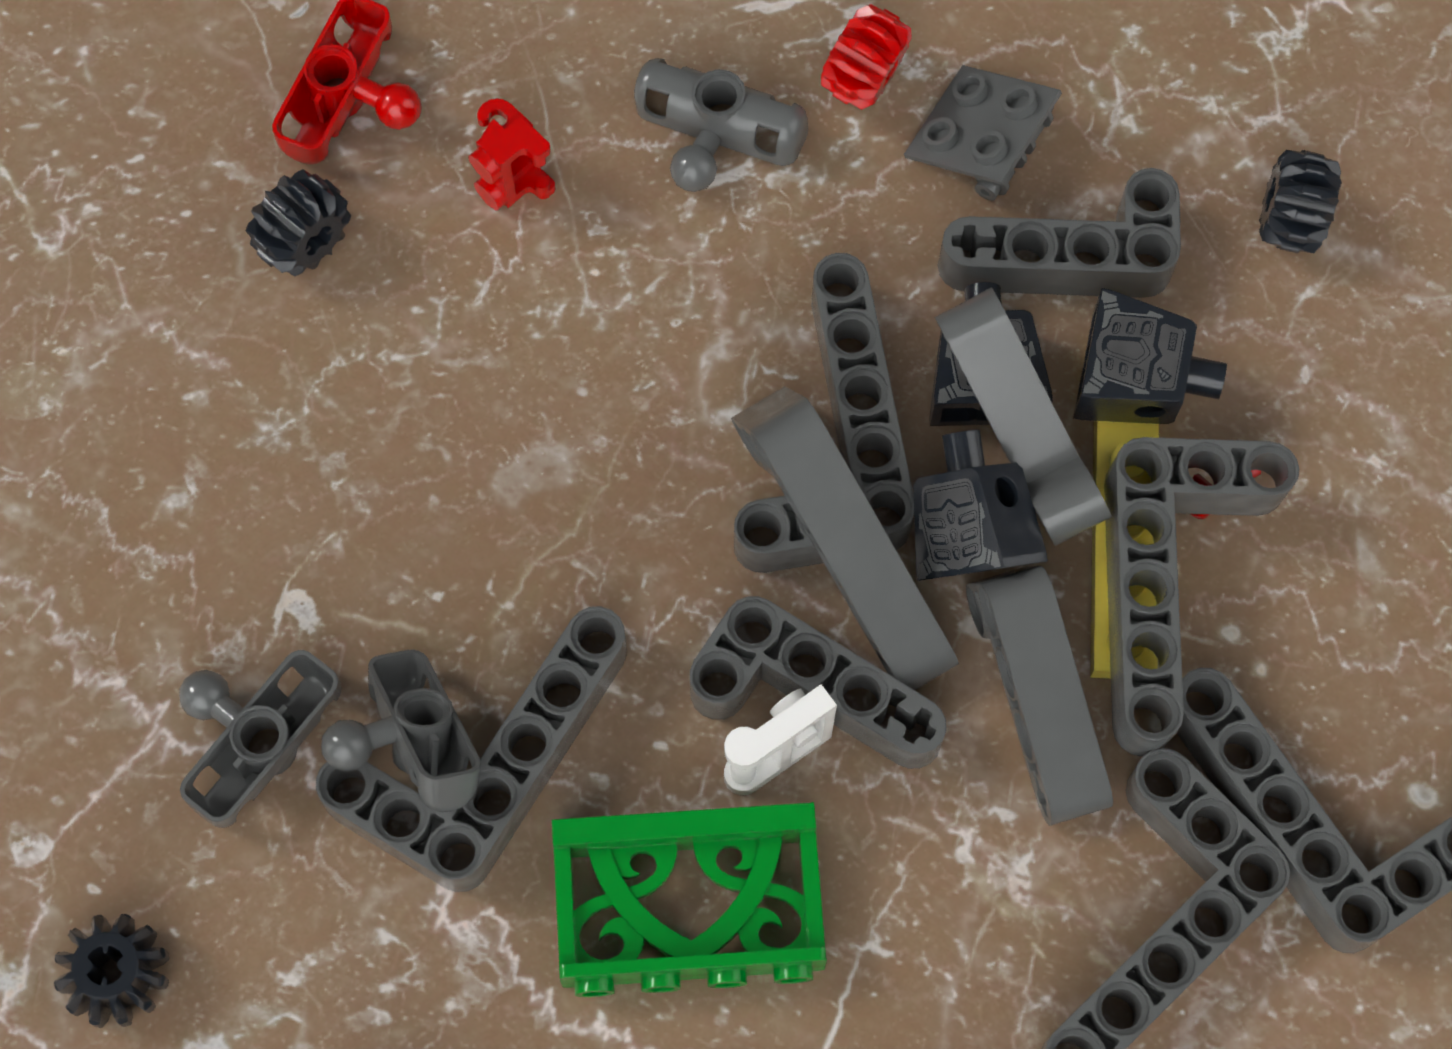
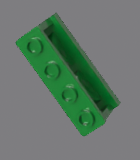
M814 802L552 820L559 979L563 988L575 987V996H609L615 993L614 985L641 983V991L645 993L672 992L681 989V980L706 978L709 988H734L747 985V976L773 974L774 983L796 984L812 981L813 971L825 970L827 958ZM799 843L803 895L789 887L771 883L778 864L782 844ZM727 848L737 849L742 855V860L733 869L745 872L750 871L748 878L735 877L722 871L716 863L718 854ZM694 850L700 869L713 883L726 890L739 893L725 913L706 931L693 940L674 932L662 924L638 901V899L657 891L668 880L676 863L677 851ZM637 854L651 856L657 865L654 874L645 881L628 887L624 879H632L641 875V873L635 872L631 868L630 862L632 858ZM589 857L597 880L605 894L590 899L575 909L572 858ZM764 897L787 903L800 917L801 931L799 936L786 947L774 948L766 946L759 938V931L764 925L774 924L781 929L783 928L779 917L773 911L759 907ZM613 907L620 917L611 919L604 925L600 932L599 942L607 935L613 934L623 940L624 947L619 955L611 959H596L583 949L580 942V934L583 926L593 915ZM737 935L742 947L746 951L716 954ZM644 941L668 956L639 959L644 947Z

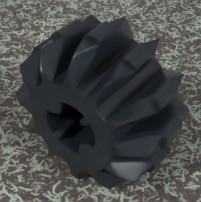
M1285 150L1278 157L1277 163L1273 166L1270 180L1267 182L1265 197L1262 201L1263 207L1259 218L1261 224L1259 233L1262 241L1275 245L1280 250L1299 253L1300 251L1314 254L1321 247L1322 242L1328 236L1331 222L1334 221V212L1339 202L1338 194L1342 181L1340 179L1341 169L1338 161L1325 158L1323 154L1301 150V152Z
M302 169L294 173L291 178L284 175L279 179L274 189L265 191L263 201L251 210L254 218L248 223L245 230L251 237L250 245L258 251L257 255L270 267L274 266L281 273L288 272L295 277L303 273L307 267L314 270L325 255H332V248L336 242L345 237L342 229L349 223L352 216L347 210L348 201L340 195L341 191L329 180H323L316 173L310 174Z
M121 914L111 928V925L104 916L97 915L92 918V936L88 937L77 928L69 931L68 936L78 948L74 954L64 951L58 952L55 955V962L71 971L55 980L54 986L61 994H72L66 1005V1009L71 1014L79 1016L89 1010V1023L94 1027L103 1028L111 1014H113L116 1022L122 1027L130 1026L133 1019L131 1005L136 1004L145 1012L151 1013L156 1008V1005L152 999L145 995L149 987L158 990L168 987L169 979L152 970L169 961V953L162 947L151 948L155 943L157 932L149 925L135 931V920L128 914ZM110 959L117 963L118 969L122 972L120 978L113 983L107 979L108 976L102 969L104 964Z

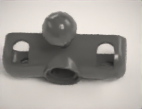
M655 58L643 65L636 80L634 100L637 113L641 118L696 137L693 145L680 148L674 154L670 165V172L674 182L685 191L697 192L707 189L714 181L717 165L713 156L719 145L776 165L786 166L794 163L798 158L808 135V117L801 105L793 103L790 106L776 101L774 95L744 86L738 75L727 70L718 69L705 73L687 66L679 69L667 65L665 59ZM649 89L669 96L666 116L657 115L647 108L646 97ZM719 104L732 106L721 112L710 110V108ZM758 126L779 133L775 153L764 151L756 145Z
M414 649L373 657L368 664V688L370 697L377 703L381 720L366 725L354 720H338L328 727L322 736L321 751L324 759L335 769L342 771L357 770L368 761L372 755V750L392 744L394 764L409 775L411 781L418 787L420 799L428 808L439 812H452L462 808L476 795L481 762L429 659L424 653ZM426 678H428L430 689L423 688ZM470 760L472 768L466 770L468 762Z
M297 650L285 658L244 708L230 698L228 683L222 675L209 670L195 671L185 678L179 688V697L182 709L187 715L203 721L216 719L226 727L224 732L182 781L180 793L185 802L210 824L218 828L232 826L237 821V815L248 801H254L275 775L283 773L292 765L297 755V748L318 725L325 708L333 700L337 701L339 699L342 687L337 674L310 652ZM290 667H293L304 679L287 697L278 688L277 684L281 676ZM274 729L279 732L278 741L270 751L262 754L249 751L250 741L259 731ZM210 766L221 777L209 792L203 796L193 786V783L199 773L205 767Z

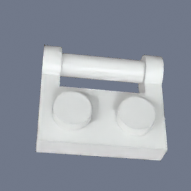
M819 685L806 695L802 689H797L782 698L770 710L773 718L758 729L738 727L727 735L724 743V752L728 762L724 768V782L731 792L738 795H749L832 737L837 704L822 685Z

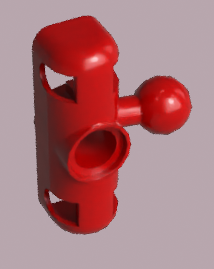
M339 0L272 124V131L278 146L290 158L309 165L318 164L325 160L328 156L331 137L339 136L347 119L356 114L363 103L374 107L379 120L391 129L401 130L411 127L420 117L422 110L421 99L417 91L411 86L399 82L383 86L369 79L380 59L382 42L389 40L392 34V22L387 7L372 0ZM340 16L354 30L348 42H345L343 46L334 36V28ZM331 79H345L343 83L337 86H324ZM288 113L302 125L295 140L282 134V124Z

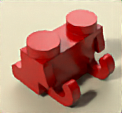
M496 98L484 102L478 109L477 119L480 126H487L481 138L476 141L477 149L468 156L471 165L481 176L474 183L479 196L488 206L496 211L503 205L507 208L511 207L526 193H533L540 199L549 198L556 190L555 182L540 167L546 164V157L551 152L550 143L508 101ZM494 115H501L507 122L501 126L495 119L491 122L490 119Z

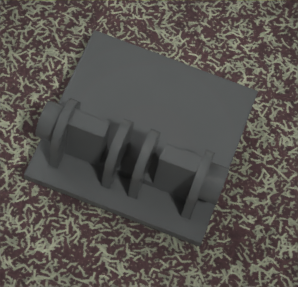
M962 65L911 142L904 156L907 159L975 177L978 182L975 186V191L984 199L994 201L998 195H1005L1010 188L1009 181L1015 174L1014 168H1022L1027 162L1026 154H1031L1034 151L1036 139L1044 127H1049L1052 123V110L1062 92L1059 89Z

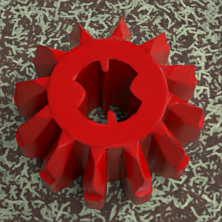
M872 4L858 9L853 18L849 19L845 29L839 35L835 46L829 53L830 55L823 66L821 74V86L832 92L833 97L846 105L850 103L863 110L875 104L880 94H883L887 84L893 78L896 69L909 48V43L912 39L911 28L901 22L900 17L887 9L881 10Z

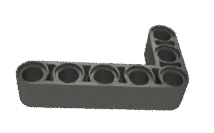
M834 253L825 256L814 270L811 307L840 453L872 509L880 507L890 508L900 516L901 521L897 524L883 526L897 550L906 543L911 532L914 519V495L869 276L864 264L857 257L848 253ZM832 284H844L849 286L854 292L845 297H836L825 289ZM846 338H853L860 341L865 348L856 353H847L841 350L836 343ZM855 394H865L872 397L877 405L867 410H859L852 407L847 402V399ZM876 450L883 453L889 462L881 467H869L864 465L858 456L862 452ZM785 496L756 500L746 504L739 510L734 522V553L737 560L746 569L753 572L767 573L823 563ZM766 527L773 530L777 534L778 539L771 545L757 546L746 538V534L751 529Z
M784 386L732 417L731 420L739 436L756 463L774 476L887 673L913 690H917L958 665V659L824 423L808 399Z
M1135 438L1122 446L1106 474L1104 483L1105 503L1112 515L1111 518L1105 520L1112 728L1114 737L1120 747L1132 755L1143 757L1152 750L1163 748L1176 734L1183 721L1184 707L1175 513L1259 516L1274 511L1297 482L1300 470L1295 455L1290 449L1280 443L1247 440ZM1137 466L1148 473L1152 483H1136L1130 479L1125 467ZM1199 468L1210 475L1214 485L1204 486L1198 484L1189 475L1188 469ZM1251 470H1261L1269 474L1274 480L1276 488H1267L1258 484L1253 478ZM1138 525L1144 527L1153 536L1154 544H1139L1131 538L1127 526ZM1140 585L1149 589L1155 596L1157 605L1148 607L1137 603L1130 594L1129 586ZM1142 646L1153 651L1158 658L1159 668L1147 669L1137 664L1132 656L1131 648ZM1144 708L1155 713L1161 723V732L1151 733L1140 728L1134 718V709Z
M596 606L579 611L571 619L480 758V778L476 795L462 808L452 812L432 810L422 802L419 793L368 762L357 770L350 771L335 769L326 762L320 768L316 777V791L322 804L338 823L445 889L454 892H467L478 887L493 868L622 668L627 656L625 628L620 617L610 609ZM593 632L607 633L615 640L613 645L601 654L589 653L580 646L582 640ZM559 684H570L581 691L579 698L567 707H557L551 705L546 700L549 691ZM526 736H535L546 743L544 752L538 758L531 761H522L512 755L514 745ZM359 778L365 781L363 794L356 801L344 804L334 801L335 789L343 780ZM499 789L511 796L508 807L498 815L487 816L477 810L478 800L485 792ZM410 810L420 815L418 827L412 834L405 837H395L387 833L388 823L396 813ZM464 843L475 849L473 861L467 868L460 871H450L441 866L442 856L450 846Z
M1197 668L1188 672L1182 678L1184 715L1182 725L1176 733L1212 784L1283 853L1290 869L1287 889L1324 941L1333 949L1342 953L1362 951L1452 891V855L1447 847L1448 835L1452 836V817L1368 872L1232 682L1222 672L1212 668ZM1200 692L1207 695L1215 706V714L1207 716L1195 713L1186 701V694ZM1237 744L1244 747L1252 757L1253 767L1240 769L1233 766L1224 754V746ZM1276 797L1281 799L1290 810V822L1278 823L1267 816L1263 808V798ZM1304 850L1316 851L1327 860L1329 865V875L1327 878L1313 876L1305 869L1302 863V853ZM1396 870L1408 871L1417 878L1420 885L1419 898L1408 897L1398 889L1394 876ZM1344 904L1357 906L1365 913L1368 919L1367 933L1354 932L1345 925L1341 911Z
M1161 748L1145 754L1127 780L1126 796L1133 810L1205 883L1047 1039L1041 1049H1056V1046L1062 1043H1072L1081 1049H1126L1282 894L1289 883L1290 869L1283 853L1196 767L1175 750ZM1156 771L1169 777L1173 783L1174 795L1160 797L1150 792L1145 785L1144 774ZM1203 817L1213 821L1220 829V843L1207 844L1199 840L1193 833L1192 819ZM1249 863L1261 868L1267 875V891L1257 892L1245 886L1240 877V865ZM1204 907L1218 913L1224 925L1223 935L1211 937L1202 933L1195 924V909ZM1161 952L1171 956L1178 965L1179 975L1177 982L1166 983L1155 978L1149 970V954ZM1116 997L1128 1003L1134 1017L1131 1028L1118 1029L1106 1022L1101 1009L1104 999Z

